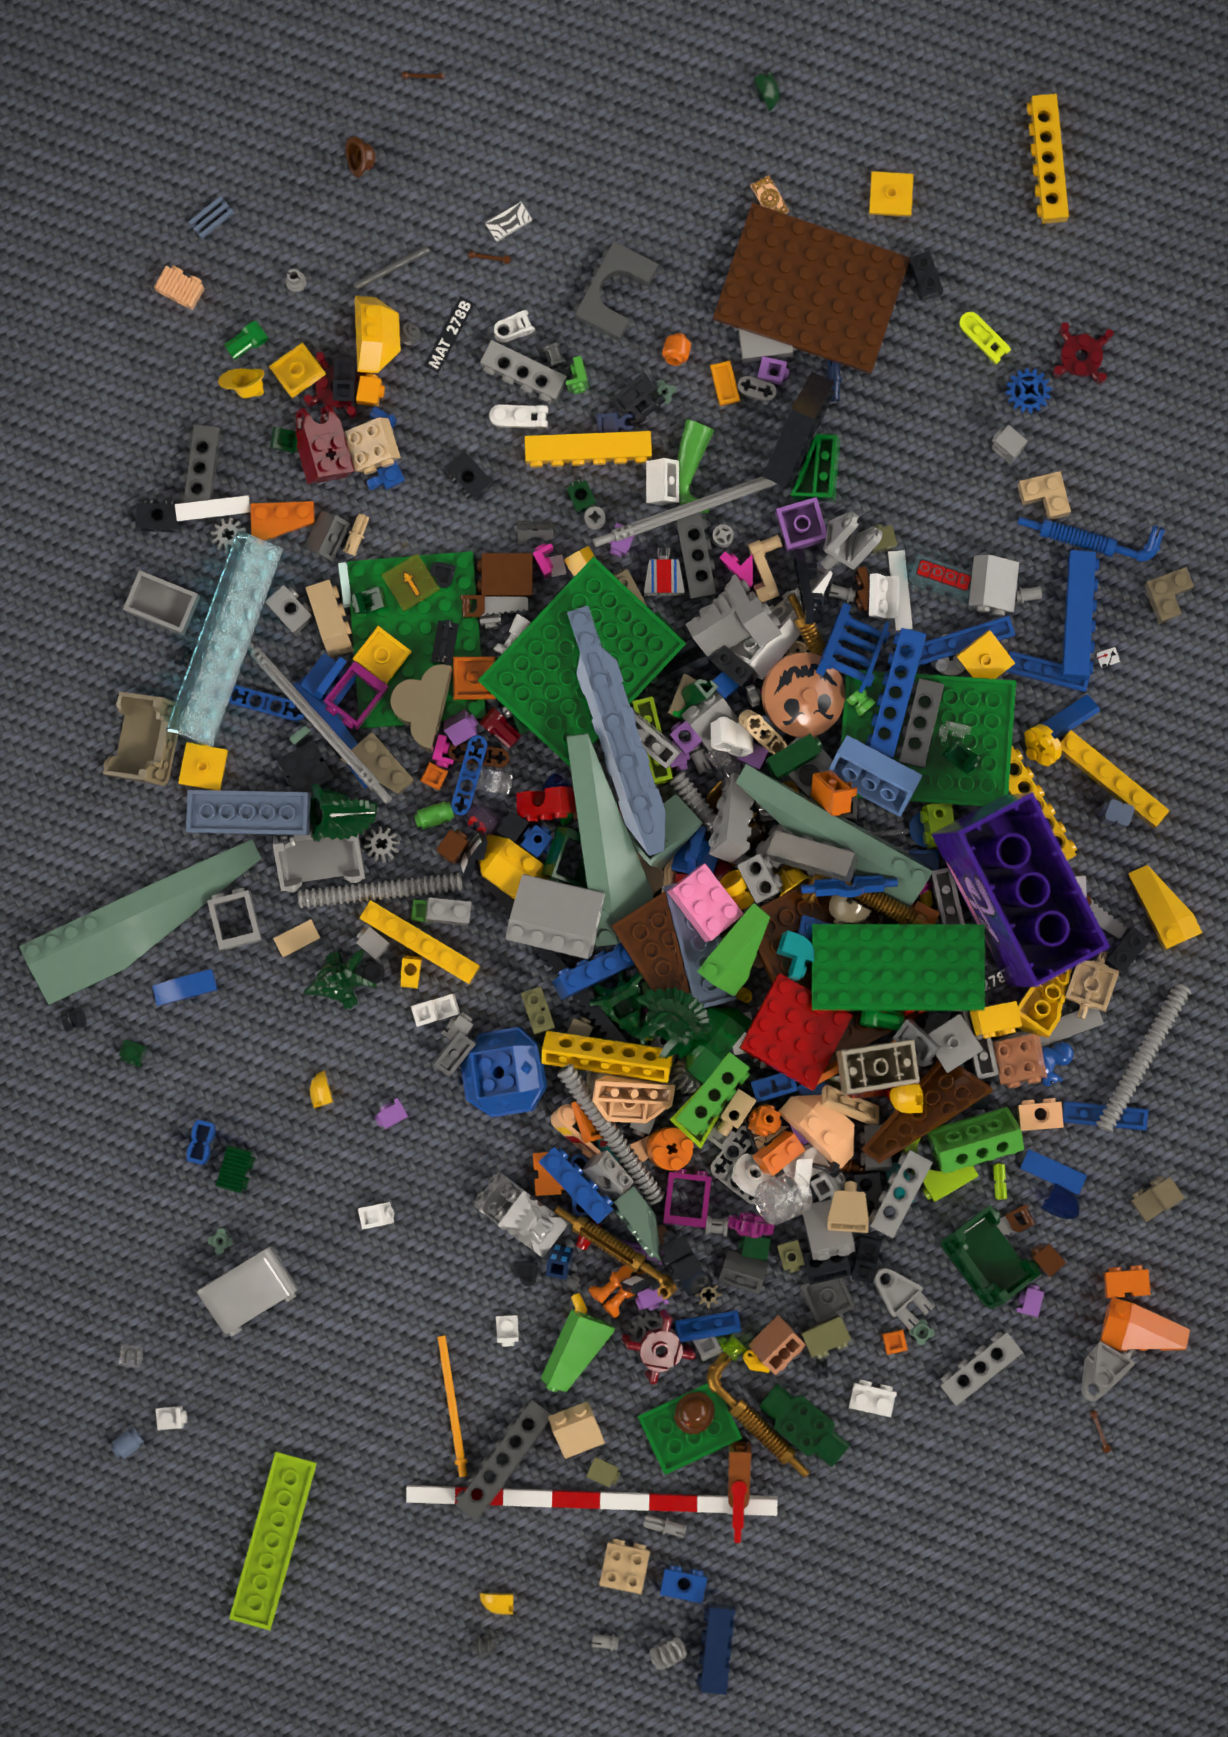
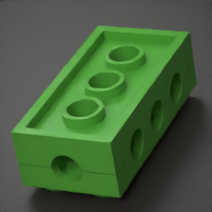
M729 1052L676 1118V1121L693 1135L697 1136L698 1133L703 1135L710 1126L707 1122L711 1116L716 1118L723 1109L720 1106L725 1099L729 1101L737 1092L734 1087L738 1082L742 1085L750 1075L747 1072L749 1067ZM723 1073H730L733 1076L731 1084L727 1085L722 1082ZM712 1089L717 1090L720 1094V1098L716 1102L711 1101L708 1097V1093ZM698 1106L704 1107L707 1111L706 1116L702 1119L695 1115V1109Z
M1008 1107L940 1126L927 1133L930 1152L943 1174L1024 1150L1021 1128Z

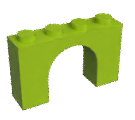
M921 1138L905 1147L900 1152L901 1155L903 1152L907 1154L908 1150L918 1154V1143ZM973 1166L944 1174L942 1171L929 1169L922 1182L925 1187L922 1191L927 1200L932 1199L935 1202L977 1178L979 1175Z

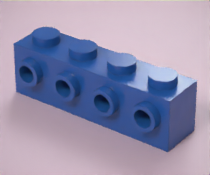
M622 943L612 947V951L607 954L605 951L594 955L595 959L590 962L585 959L577 963V968L570 970L568 967L558 972L559 976L552 983L560 999L564 1000L619 974L621 971L634 967L635 964Z
M553 1147L539 1163L599 1224L613 1210L611 1207L613 1202L605 1194L601 1196L596 1191L599 1187L591 1179L586 1181L582 1177L583 1170L576 1163L571 1165L566 1160L569 1156L561 1147L558 1150Z

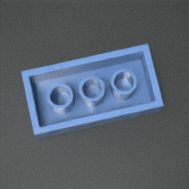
M848 735L829 768L844 782H852V787H857L858 795L899 817L904 812L923 776Z

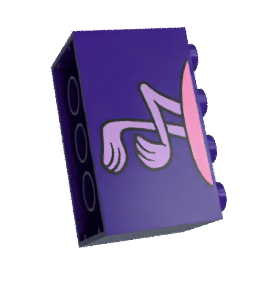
M1033 792L1004 795L931 834L976 925H985V943L1007 986L1037 987L1110 948Z

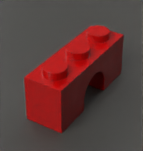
M558 786L545 788V791L516 793L517 815L521 818H526L527 822H538V818L540 820H553V816L555 818H567V814L576 813L574 787Z

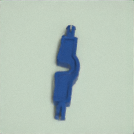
M882 875L855 876L853 878V885H846L844 881L831 878L814 880V884L801 885L802 894L815 893L816 896L838 895L841 897H856L863 893L883 892L885 887H898L897 878L884 879Z

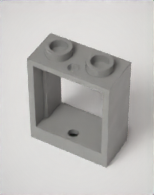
M244 888L232 890L231 895L224 896V893L211 896L212 900L207 901L220 951L263 941L249 890L245 891ZM245 898L253 933L223 940L215 905Z

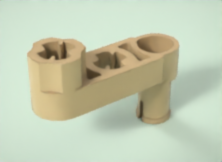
M777 534L763 541L757 540L747 544L762 583L753 586L755 594L761 603L780 596L765 559V553L782 547L781 540Z
M744 710L740 714L739 724L767 751L775 754L787 747L783 738L763 720L762 716L752 710ZM761 730H764L765 733H767L766 735H764L765 737L761 736Z

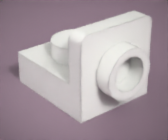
M390 1202L358 1208L362 1229L394 1223V1211Z
M518 1315L496 1316L497 1343H502V1347L515 1346V1342L519 1341Z
M182 1406L156 1408L158 1430L184 1428V1423H187L186 1410L183 1411Z

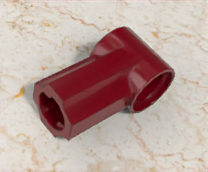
M494 707L478 721L486 731L497 737L508 749L521 737Z

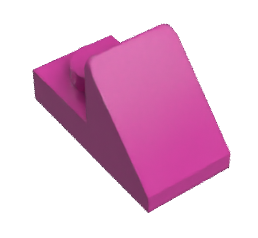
M724 552L719 557V561L733 575L736 574L740 581L744 579L751 588L753 585V555L740 566L738 564L740 561L734 554L730 553L728 555Z

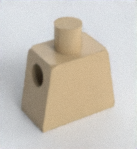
M739 1088L735 1089L737 1092L727 1102L719 1116L723 1120L716 1130L726 1137L733 1126L737 1129L740 1127L757 1101ZM732 1110L738 1112L735 1119L729 1117Z
M845 1182L844 1191L837 1190L834 1193L828 1215L827 1230L868 1233L869 1219L866 1195L864 1192H857V1183Z

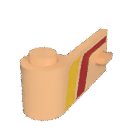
M562 1105L552 1113L551 1123L554 1128L579 1148L585 1157L590 1159L592 1156L602 1153L591 1142L584 1144L581 1134L572 1127L576 1122V1118L571 1105Z

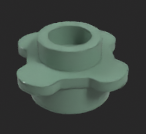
M659 380L657 382V390L652 393V396L657 398L662 394L666 399L664 404H669L672 394L676 392V387L666 384L664 380Z
M222 1228L218 1229L214 1236L208 1238V1244L213 1245L217 1254H222L225 1248L233 1244V1239L229 1238L225 1234L226 1231Z
M924 1319L919 1320L918 1324L909 1330V1334L916 1338L919 1345H924L925 1341L935 1334L934 1330L928 1327L927 1321Z

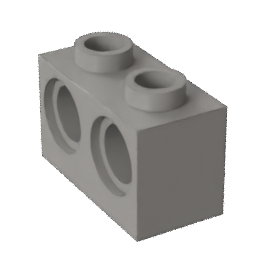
M1008 425L1005 429L1001 427L992 439L994 443L991 449L1011 464L1023 451L1028 441Z
M761 853L737 865L756 904L762 903L783 891L781 887L783 882L778 874L775 875L772 869V860L768 855L765 856L764 853ZM755 862L761 865V872L759 874L753 870ZM765 881H768L771 884V890L769 893L765 892L763 889V883Z

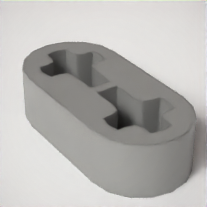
M744 376L738 382V392L745 397L765 403L773 401L776 397V387L770 382L751 376ZM749 381L750 386L755 387L756 390L749 388L748 391H744V387L741 384ZM768 387L773 395H768L766 398L764 393L758 391V389L766 390Z

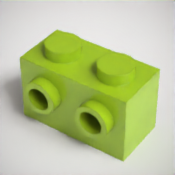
M939 803L922 807L920 820L921 823H924L923 842L927 844V849L938 848L931 834L954 822L952 804Z

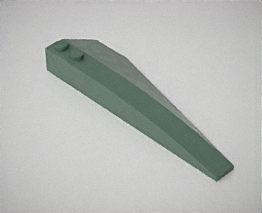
M747 763L736 781L744 791L786 830L794 833V836L801 838L803 835L809 836L815 842L822 843V841L832 843L836 848L842 849V847L852 849L858 858V863L851 879L852 883L855 876L882 875L884 879L897 878L898 887H885V890L881 893H884V896L888 895V897L894 898L895 901L898 900L899 903L902 902V905L906 904V907L909 906L910 908L933 872L930 865L840 815L831 816L817 802Z

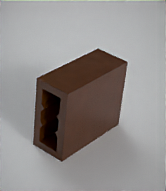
M482 553V559H478V572H482V580H478V593H482L485 597L533 598L532 553Z

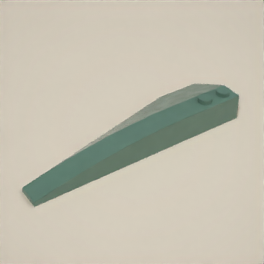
M588 733L570 735L566 737L587 887L590 890L605 893L595 944L596 947L616 945L621 942L611 928V925L652 900L653 892Z

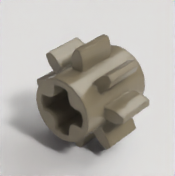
M709 1285L702 1289L700 1293L695 1294L697 1297L701 1296L702 1300L699 1301V1305L703 1302L707 1303L708 1308H710V1303L712 1302L718 1305L717 1300H715L716 1296H722L721 1293H716L715 1291L718 1285H715L713 1288ZM706 1289H710L715 1294L714 1297L710 1298V1301H707L706 1297H702V1293H706Z

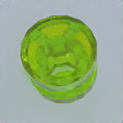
M733 1335L729 1338L727 1344L721 1346L734 1361L738 1359L740 1353H744L747 1350Z

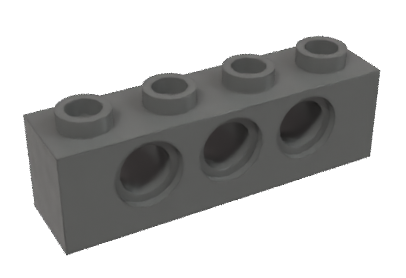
M194 424V429L190 430L189 442L192 443L191 451H187L186 463H189L188 471H185L183 476V484H186L185 492L181 493L180 504L212 500L221 437L219 427ZM201 444L208 445V450L204 453L198 452V447ZM203 464L206 466L205 471L200 474L196 473V466ZM195 485H202L203 490L199 494L192 493L193 487Z
M701 512L676 520L690 601L715 597V591H719L717 578L713 579L712 570H715L714 560L709 558L708 550H711L710 538H705L704 529H708L706 517H701ZM697 531L700 537L697 540H691L688 537V533ZM695 551H700L704 557L700 561H695L691 555ZM698 572H704L707 574V579L701 582L696 579L695 575Z
M920 678L918 683L914 682L911 695H915L914 703H909L906 715L910 716L908 724H904L901 736L905 737L903 745L899 744L896 757H900L899 762L921 768L925 767L944 684ZM926 696L930 698L931 704L928 708L920 707L918 701L921 697ZM917 717L925 719L926 725L924 728L917 729L914 726L913 722ZM911 738H918L921 741V746L918 749L913 750L909 747L908 742Z

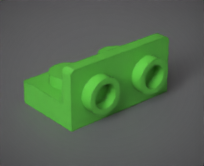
M578 356L573 358L574 364H571L574 379L566 381L569 393L573 392V394L584 393L585 389L589 388L582 357Z

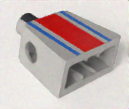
M657 548V559L649 560L644 596H684L679 559H670V548Z

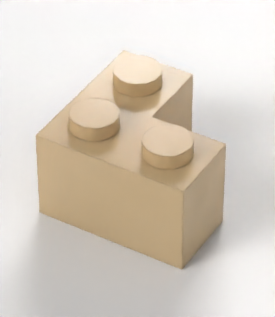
M1061 471L1019 481L1017 487L1022 506L1043 501L1047 519L1054 520L1069 516L1071 510Z

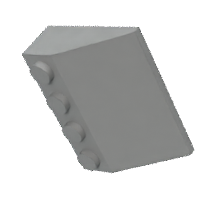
M522 874L505 939L588 959L593 954L605 893Z

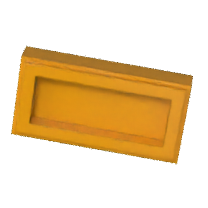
M731 361L710 365L719 406L740 402Z

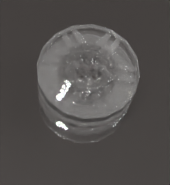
M789 1171L759 1184L755 1190V1202L760 1215L765 1221L773 1225H779L808 1212L812 1206V1194L807 1181L802 1175Z

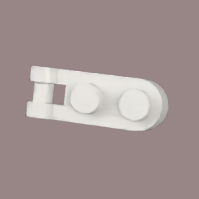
M496 405L490 410L489 417L492 424L497 427L545 429L548 427V421H546L548 406ZM531 414H538L536 421L531 420Z

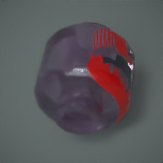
M484 804L479 805L477 808L473 806L467 814L469 818L468 826L477 833L484 831L485 835H490L499 823L497 813Z

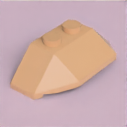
M607 1075L595 1080L592 1101L606 1121L647 1123L665 1109L672 1107L675 1085L626 1076Z
M822 1095L791 1096L779 1109L778 1112L781 1113V1116L830 1163L835 1161L840 1165L839 1168L842 1169L854 1155V1124L844 1114L822 1106Z

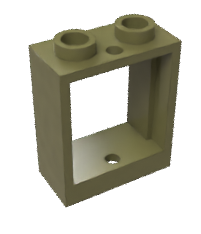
M538 987L521 993L535 1036L546 1033V1031L555 1030L556 1028L542 988Z

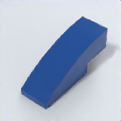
M212 969L152 985L157 1006L218 991Z

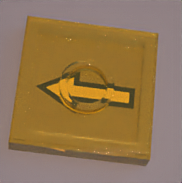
M418 553L382 575L403 611L408 610L440 590Z

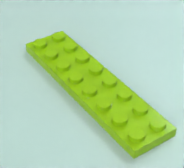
M275 1452L230 1613V1620L271 1630L317 1462Z

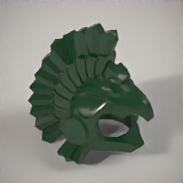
M318 784L311 785L314 793L310 800V820L314 826L311 834L313 841L320 842L321 838L327 837L332 840L335 838L339 840L344 838L350 839L351 836L357 838L359 833L362 834L364 830L368 829L370 823H374L377 816V802H372V800L365 801L363 799L350 800L347 793L340 794L336 791L321 790ZM317 800H319L320 808L322 809V820L316 814L315 806Z
M362 949L358 950L345 963L342 962L339 952H330L329 956H325L327 963L303 991L304 995L322 996L338 1000L340 1003L342 1002L344 1009H352L354 1005L358 1004V1000L353 992L354 986H367L376 989V983L354 974L364 955V951Z
M626 970L620 972L619 982L615 989L596 985L593 989L597 992L595 995L597 998L590 999L589 1004L590 1006L600 1005L607 1014V1017H611L613 1023L618 1024L620 1029H625V1031L640 1041L641 1030L646 1024L644 1006L637 1002V997L642 996L638 983L643 975L636 973L631 978V976L626 974ZM646 1041L644 1045L650 1046L649 1041Z
M668 987L666 991L658 988L655 992L650 989L645 992V995L637 997V1002L647 1007L649 1011L645 1016L646 1024L640 1033L642 1046L648 1040L654 1041L656 1037H663L667 1041L659 1058L667 1059L678 1053L681 1059L693 1051L691 1046L693 1039H703L708 1043L711 1040L709 1035L712 1029L710 1018L703 1003H700L697 997H693L690 993H685L683 990H678L677 987L673 989Z

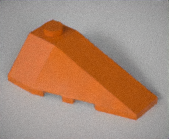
M1112 1297L1106 1308L1100 1341L1116 1351H1127L1129 1349H1139V1351H1147V1349H1159L1161 1351L1186 1350L1190 1329L1134 1303Z

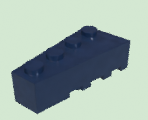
M709 1603V1608L704 1609L703 1621H707V1630H702L701 1643H705L704 1652L700 1651L699 1664L703 1665L702 1673H698L697 1686H701V1692L727 1694L729 1660L732 1650L731 1640L733 1638L736 1614L735 1606Z

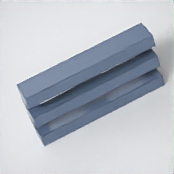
M220 196L192 218L189 224L203 239L231 217L234 211ZM222 204V206H220L217 210H215L212 214H210L206 219H204L201 223H199L196 226L197 222H199L202 218H204L207 214L214 210L218 205ZM225 209L227 210V212L224 215H222L219 219H217L214 223L207 227L203 232H201V228H203L206 224L213 220L222 211H224Z

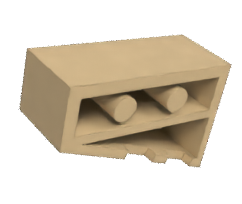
M329 579L305 587L329 657L335 658L354 651L348 635L352 633L348 621L344 622L342 617L346 615L342 603L338 604L337 598H340L337 586L332 587Z

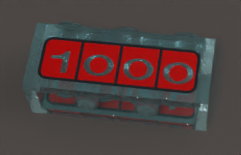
M918 554L908 581L912 582L914 587L924 589L925 586L932 589V592L937 595L944 596L945 593L951 595L955 601L964 602V600L968 601L970 598L972 572Z

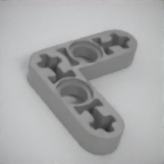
M742 1126L737 1130L724 1150L712 1162L710 1170L718 1180L746 1202L757 1204L762 1200L763 1194H759L757 1200H749L750 1195L744 1192L742 1195L739 1192L741 1189L733 1187L730 1183L735 1163L751 1145L749 1139H745L742 1143L746 1145L744 1149H742L740 1144L733 1142L735 1138L738 1141L742 1138L743 1135L740 1133L742 1130L747 1131L746 1127ZM735 1145L739 1148V1155L737 1157L731 1158L728 1156L727 1149L729 1146ZM724 1154L726 1159L733 1163L731 1166L726 1163L724 1166L725 1173L720 1172L716 1174L714 1165L716 1163L720 1165L723 1162V1159L720 1157Z

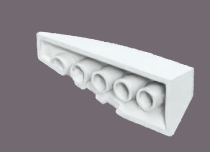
M817 566V578L809 579L811 593L824 594L833 573L830 570ZM798 587L795 590L786 592L782 596L783 600L775 607L773 605L769 607L772 611L770 615L775 614L781 623L778 626L782 633L780 636L760 647L750 635L730 648L732 652L755 670L754 674L757 678L763 680L771 667L783 658L784 654L801 634L794 623V620L798 617L787 598L795 593L801 604Z

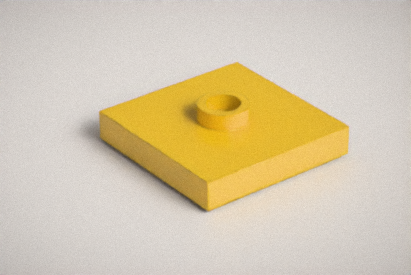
M872 172L869 214L911 217L913 174Z
M303 342L268 366L291 398H294L326 375Z
M377 626L352 659L387 685L412 651L381 627Z
M990 630L956 655L972 678L996 679L1015 664Z
M186 742L178 784L221 791L228 750Z

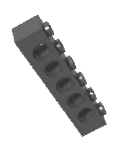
M533 1400L530 1404L526 1402L519 1411L522 1415L517 1421L512 1420L506 1429L508 1434L504 1439L500 1437L495 1443L494 1448L496 1450L492 1456L488 1454L481 1463L483 1466L479 1473L474 1472L468 1481L470 1486L466 1491L462 1489L455 1498L457 1501L456 1506L475 1521L480 1519L550 1423L548 1417L552 1414ZM526 1419L534 1421V1427L529 1431L524 1430L522 1427ZM518 1436L521 1438L522 1443L518 1448L510 1446L512 1437ZM500 1454L508 1455L509 1461L506 1465L502 1466L497 1463V1458ZM489 1471L496 1474V1479L492 1483H487L484 1480L485 1474ZM475 1489L483 1491V1497L478 1501L473 1500L471 1497Z

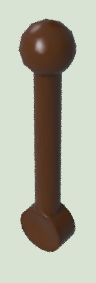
M403 71L401 77L403 79L412 77L442 80L445 79V74H419Z
M469 251L467 254L470 259L476 257L503 261L504 264L511 262V258L508 255L498 257L478 254L474 251Z
M1092 1410L1090 1417L1093 1418L1102 1441V1450L1105 1453H1109L1111 1447L1106 1443L1097 1418L1098 1412Z

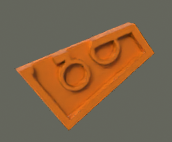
M314 501L251 504L252 546L315 524Z

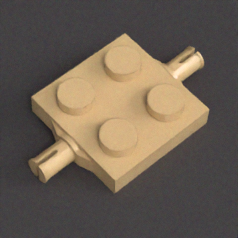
M1103 951L1100 952L1096 961L1086 960L1075 967L1065 999L1080 1005L1076 1016L1079 1019L1085 1020L1088 1009H1097L1103 1012L1107 1010L1119 976L1118 970L1109 968L1104 964L1108 954L1107 951H1104V954Z

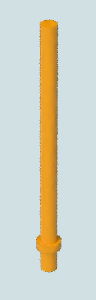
M445 1335L439 1336L437 1339L456 1453V1460L454 1461L455 1465L458 1466L459 1477L468 1476L466 1468L468 1461L464 1456Z

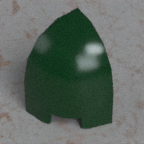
M771 72L766 76L760 74L754 77L753 82L769 112L776 107L780 97L778 84Z
M702 679L686 686L682 691V697L687 708L707 700L718 686L713 681Z

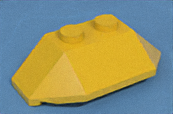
M355 296L357 372L379 373L400 352L399 313L376 297Z
M490 834L486 836L488 843L484 860H478L481 874L514 900L522 874L549 879V877L542 875L544 864L513 841Z

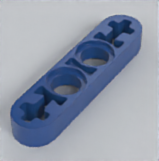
M231 686L226 691V698L232 705L294 722L302 721L305 718L303 713L294 717V714L287 711V715H283L286 710V703H289L288 708L296 709L295 704L289 699L241 686ZM236 690H239L238 693L242 696H246L245 692L249 693L246 697V704H242L244 699L241 698L233 701V697L230 694L235 693ZM254 695L262 698V703L257 707L250 704V699ZM273 701H280L282 703V709L279 712L271 710L270 705Z
M480 735L473 736L468 742L451 804L452 811L457 815L467 814L472 805L488 746L487 740ZM477 739H481V743L484 744V747L479 748L477 753L482 754L481 759L476 756H469V751L474 753L475 746L472 745V742H476ZM475 759L478 762L477 770L469 771L466 767L467 761ZM465 779L470 780L473 784L472 789L468 792L461 789V782ZM458 792L463 795H470V799L465 798L464 805H467V808L462 809L461 812L455 806L456 803H460L462 797L457 796Z

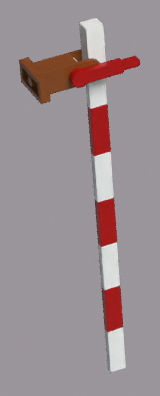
M737 1441L729 1445L728 1496L501 1488L490 1503V1505L728 1513L733 1514L732 1527L734 1528L735 1543H741L744 1515L777 1516V1496L750 1495L751 1441ZM407 1485L406 1502L456 1504L455 1498L462 1489L466 1491L468 1487ZM481 1489L473 1490L471 1494L472 1499L475 1501L482 1499L483 1491Z

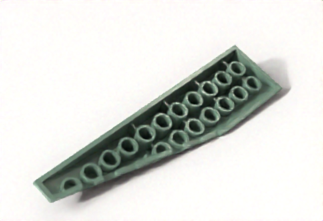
M253 839L157 881L19 946L48 1005L119 973L132 965L134 961L143 956L150 948L164 939L166 935L196 913L208 900H212L211 896L221 892L236 878L262 859Z

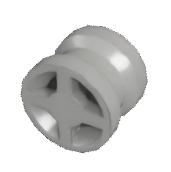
M590 507L585 512L584 518L587 527L593 530L603 527L606 520L605 512L600 507Z
M718 525L713 530L712 539L714 544L721 548L728 547L733 541V530L728 525Z

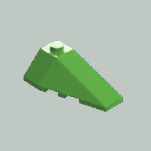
M753 903L697 972L714 986L735 996L749 978L750 970L771 916Z

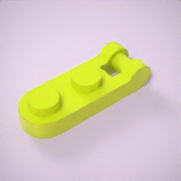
M966 312L962 315L959 322L960 329L995 365L1004 354H1008L1011 351L1008 344L976 313ZM994 343L999 347L995 352L990 348Z

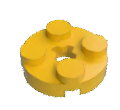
M1038 724L1024 733L1027 747L1026 755L1030 760H1035L1037 763L1048 767L1060 759L1062 754L1061 744L1058 738L1054 739L1051 735L1053 731L1049 727Z

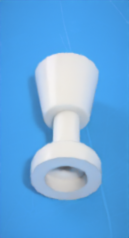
M516 614L509 630L510 636L504 645L496 644L494 650L502 655L531 622Z

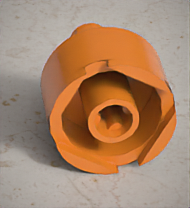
M662 1127L651 1133L646 1142V1150L650 1162L661 1169L679 1170L687 1165L693 1154V1142L678 1128ZM667 1145H671L672 1152H668Z

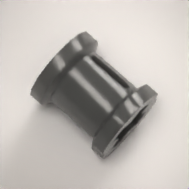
M553 343L542 348L549 362L548 367L551 369H556L566 364V360L562 358L559 343Z

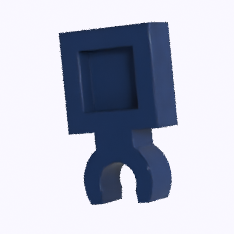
M619 412L598 413V433L621 432L620 427L625 430H631L635 428V425H627L626 419L632 418L634 415L628 413L619 418Z

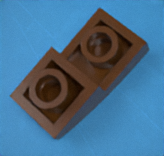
M863 566L857 569V575L854 576L858 587L863 588L857 591V598L854 599L859 610L862 609L865 614L869 611L870 581L866 567Z

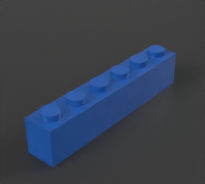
M1071 550L1068 555L1061 678L1087 680L1089 674L1093 673V662L1090 661V653H1094L1095 641H1091V633H1095L1096 620H1092L1093 612H1096L1097 600L1093 599L1094 591L1097 592L1098 579H1095V571L1099 570V558H1096V552Z

